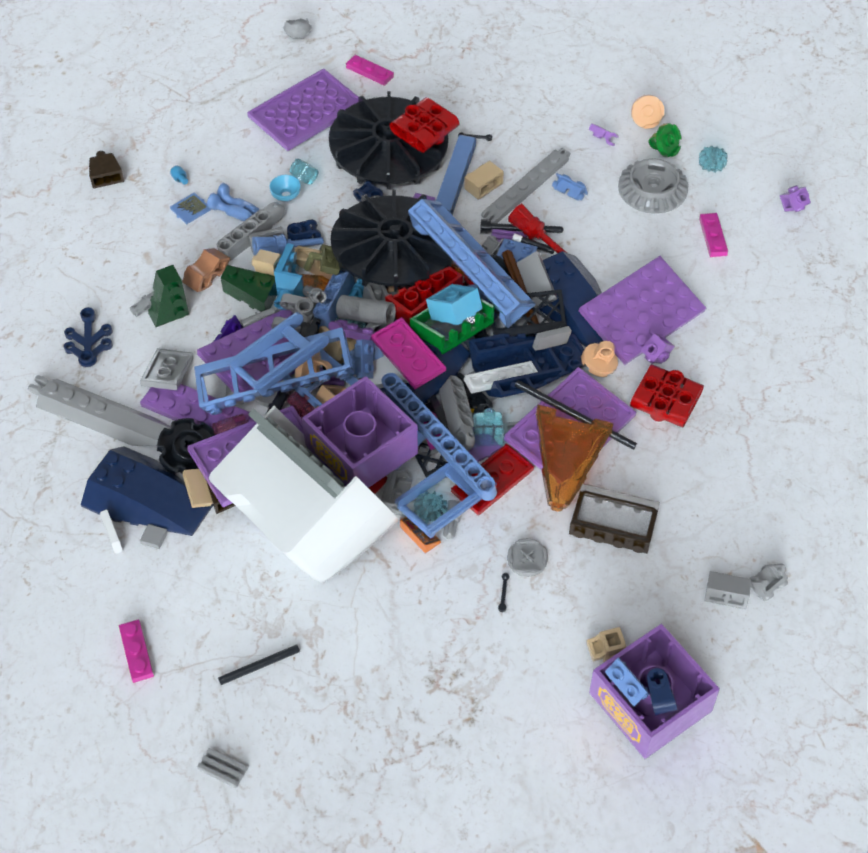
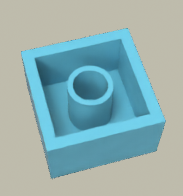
M451 284L426 299L431 320L451 323L452 325L463 323V320L476 315V312L483 309L478 288Z

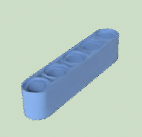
M340 270L338 275H332L323 291L326 294L325 302H317L313 309L314 317L322 320L321 324L317 323L318 329L320 326L328 328L329 323L336 320L338 299L342 295H349L355 284L353 275L349 272Z

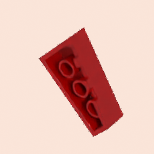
M449 266L430 275L429 279L425 281L419 280L415 282V285L408 289L404 287L393 296L391 294L385 296V301L392 302L395 305V318L398 320L402 317L410 326V318L428 308L427 298L451 284L463 286V275Z

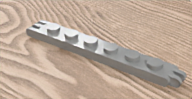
M564 148L558 151L554 150L482 212L481 217L488 219V221L492 220V223L501 221L568 162L571 153L569 151L565 152Z

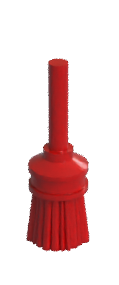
M522 203L516 206L508 216V222L522 230L523 234L527 235L529 239L537 238L538 240H543L556 253L566 252L545 234V223L540 221L538 217H534Z

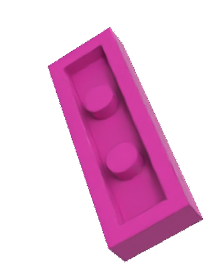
M354 55L346 63L347 69L383 86L394 77V72L358 55Z
M717 213L700 214L699 221L709 256H727L728 249Z
M139 619L118 625L133 683L154 677Z

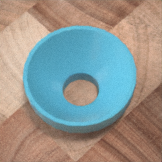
M292 175L277 176L269 185L271 195L277 200L286 202L297 197L301 188L300 181ZM283 192L291 193L288 196L281 195Z

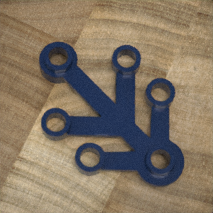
M87 307L80 312L81 319L84 322V337L75 332V329L72 327L64 330L66 339H73L84 347V351L75 347L73 342L69 341L64 344L65 352L77 356L78 362L82 367L93 366L97 362V356L103 350H110L113 347L111 339L104 338L101 340V344L92 350V346L103 336H110L113 330L110 324H104L92 336V323L95 321L96 315L94 309Z

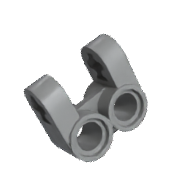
M292 294L282 295L280 306L294 311V313L299 312L303 315V321L310 324L314 318L312 300ZM275 317L271 328L273 329L287 318ZM301 326L295 328L298 333L301 331Z

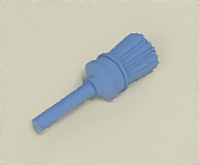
M284 234L273 235V237H252V250L254 255H257L259 250L262 249L278 253L282 256L287 243L297 247L320 245L324 241L323 237L291 241V239H286Z

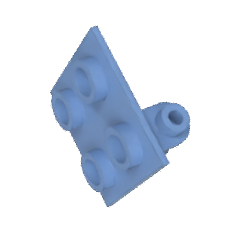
M504 238L497 256L503 259L502 252L510 250L517 263L536 252L538 247Z

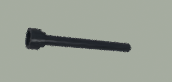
M481 219L480 233L491 232L492 229L523 232L513 224L491 223L488 219ZM544 226L546 233H562L564 231L561 226Z

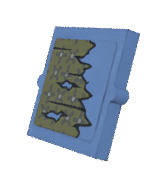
M195 193L170 206V209L176 214L177 218H180L186 224L211 210L207 207L204 199H201Z

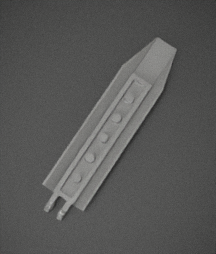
M37 375L35 377L36 383L44 388L41 389L34 384L28 386L30 392L38 395L37 408L132 446H157L161 431L164 428L171 429L169 425L150 415L59 379L48 381L45 377Z

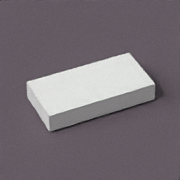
M107 510L100 512V516L114 552L117 554L123 550Z

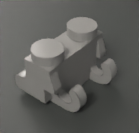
M764 565L756 576L749 578L751 579V588H753L758 597H762L763 601L771 599L776 588L780 589L788 584V577L784 572L786 570L785 565Z

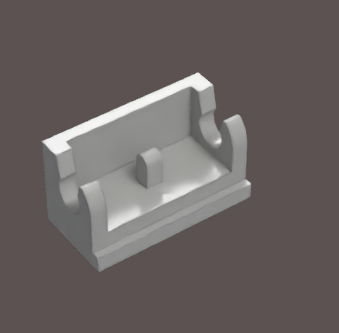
M393 470L388 474L381 501L392 513L403 515L394 501L410 490L412 479L408 478V472Z
M710 571L705 601L746 610L750 597L751 579Z

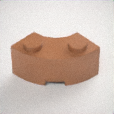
M216 248L204 249L199 259L192 265L187 266L182 283L196 292L207 289L212 285L211 281L217 275L219 277L222 275L229 263L230 257Z

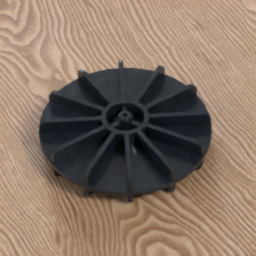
M387 91V97L365 99L364 96H359L358 103L345 110L340 109L329 131V148L338 169H344L349 174L357 177V183L362 184L364 181L387 184V190H390V184L413 181L417 185L420 183L421 177L426 176L433 170H438L447 153L448 134L444 137L443 143L434 144L425 152L418 151L396 136L390 129V123L405 113L407 106L416 105L419 102V97L415 96L412 100L391 97V91Z
M392 189V196L370 199L364 194L361 196V202L349 209H341L330 237L332 253L339 263L340 270L347 271L361 279L362 285L365 287L370 282L378 285L394 286V292H398V286L413 285L419 280L425 281L429 279L430 275L449 266L451 267L453 260L429 235L420 234L412 226L408 210L421 199H427V196L424 194L419 198L396 196V189Z

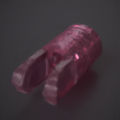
M298 392L292 393L287 400L290 406L293 405L301 419L315 409L307 401L306 397H302Z
M242 413L212 424L214 434L217 435L246 424L249 421L245 419L246 417Z

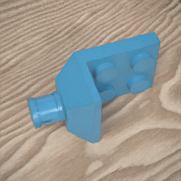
M287 243L274 270L277 298L274 301V305L280 310H286L280 306L283 294L305 297L303 294V275L297 274L299 268L298 264H296L297 253L295 252L294 245Z

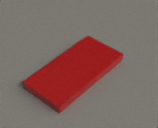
M506 443L480 464L496 482V497L490 501L482 499L470 509L478 516L534 471V466ZM474 473V474H472L471 476H472V477L477 476L478 473ZM457 485L451 488V492L461 501L469 496Z

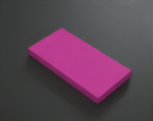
M402 317L371 335V340L414 389L446 371V366Z

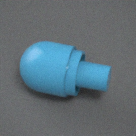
M173 166L170 170L173 179L186 185L188 183L186 172L180 166Z

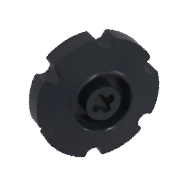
M182 418L173 421L171 429L164 428L158 438L157 451L162 453L159 456L161 465L173 475L177 472L183 473L184 470L199 469L188 452V446L217 434L204 422L200 424L194 423L193 418Z

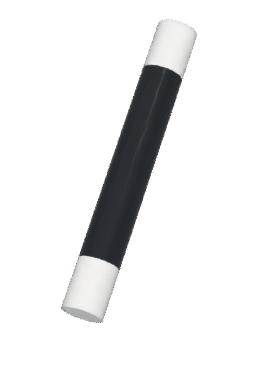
M515 233L512 240L537 246L539 250L553 255L557 254L546 244Z

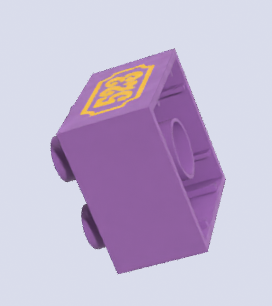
M366 376L302 417L305 446L344 486H347L356 476L369 488L418 454L417 424Z
M660 624L595 668L592 674L589 693L642 757L646 759L711 713L720 688L669 631ZM617 658H620L622 662H626V666L642 685L648 688V672L654 668L664 670L674 694L677 710L655 715L650 695L644 700L641 699L636 706H633L605 671ZM659 679L655 680L656 684L661 683Z

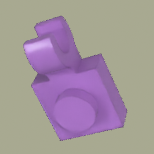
M592 123L589 130L593 132V136L600 139L605 137L608 145L615 146L611 142V138L613 136L618 138V134L611 133Z

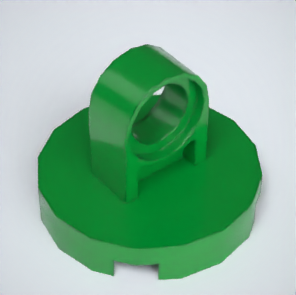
M662 124L657 133L651 136L648 143L651 148L658 150L664 157L676 156L681 149V146H679V140L682 139L680 130L675 124Z

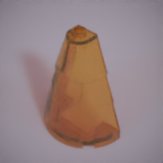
M537 405L535 417L540 442L539 450L543 466L541 471L547 504L551 507V510L560 512L571 504L587 479L586 475L610 436L614 423L594 419L591 424L557 417V409Z

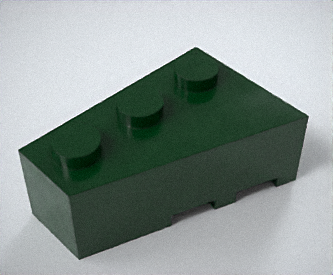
M174 265L157 270L153 283L154 293L150 299L151 308L148 309V314L155 327L189 315L182 280Z
M230 265L226 266L221 276L223 292L240 302L247 303L250 308H255L260 312L272 307L277 296L275 276Z

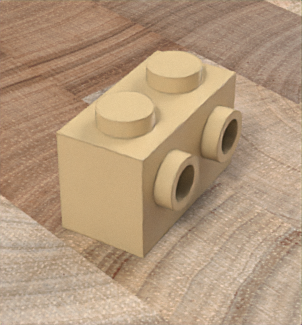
M488 161L465 176V190L479 200L503 184L504 171L491 161Z

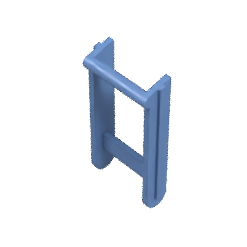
M296 312L231 358L227 363L240 377L263 396L270 387L325 348L329 342V337L326 334H321L311 342L306 340L295 330L303 322V315ZM283 337L299 349L259 380H255L242 368Z
M447 463L395 499L394 502L407 518L428 537L432 538L436 532L478 503L482 498ZM448 477L469 496L427 525L406 505L442 479ZM485 487L483 490H489L491 487Z

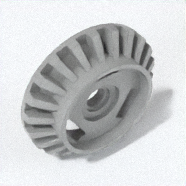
M644 159L636 161L634 165H628L627 169L622 171L619 177L618 190L622 199L632 208L646 213L659 214L672 211L685 201L688 193V182L686 181V176L682 174L680 169H676L675 165L661 159ZM654 183L658 186L651 187L649 184Z

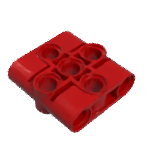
M425 97L416 105L407 106L405 113L390 123V129L396 136L418 151L425 152L434 144L443 143L444 137L457 128L460 123L453 113L430 98Z
M651 364L631 399L630 407L650 414L654 421L661 422L665 420L683 428L702 394L704 385L685 378L683 373L678 370L667 371Z

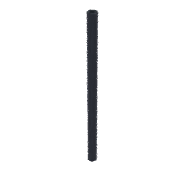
M519 380L516 382V388L633 450L635 449L636 442Z

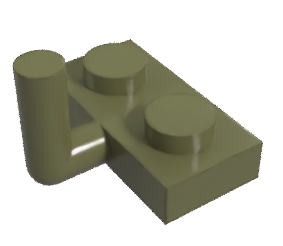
M321 244L320 253H309L304 266L305 271H310L314 260L320 261V271L338 275L340 271L339 263L332 253L331 246Z

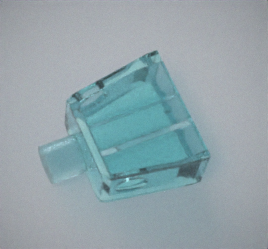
M487 408L483 413H475L473 415V432L475 436L473 447H503L506 444L502 413L495 412L492 408Z

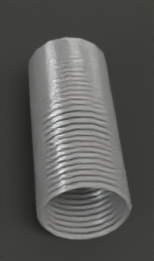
M342 295L336 305L337 316L341 319L384 326L393 323L395 319L396 309L392 302Z

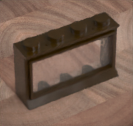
M582 483L570 523L569 534L577 538L590 539L597 543L610 544L616 548H626L636 553L648 554L660 502Z

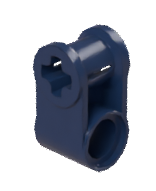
M365 181L363 186L353 190V195L357 201L361 202L362 195L366 194L369 198L376 195L383 196V191L371 182Z
M313 219L291 223L287 226V239H291V241L310 239L312 234L313 238H319L322 235L317 229V222Z
M660 668L650 670L647 675V682L654 714L659 715L676 711L677 706L674 694L670 688L666 672ZM659 679L661 683L656 684L655 680Z

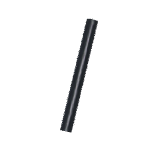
M296 644L218 677L220 685L226 684L300 652L299 647Z

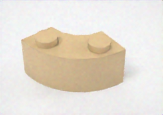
M260 249L257 255H254L252 258V266H254L256 272L274 276V270L281 255Z

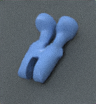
M225 183L219 186L217 194L212 193L207 200L208 208L224 211L228 216L241 221L247 220L259 211V208L241 198H233L230 195V187Z

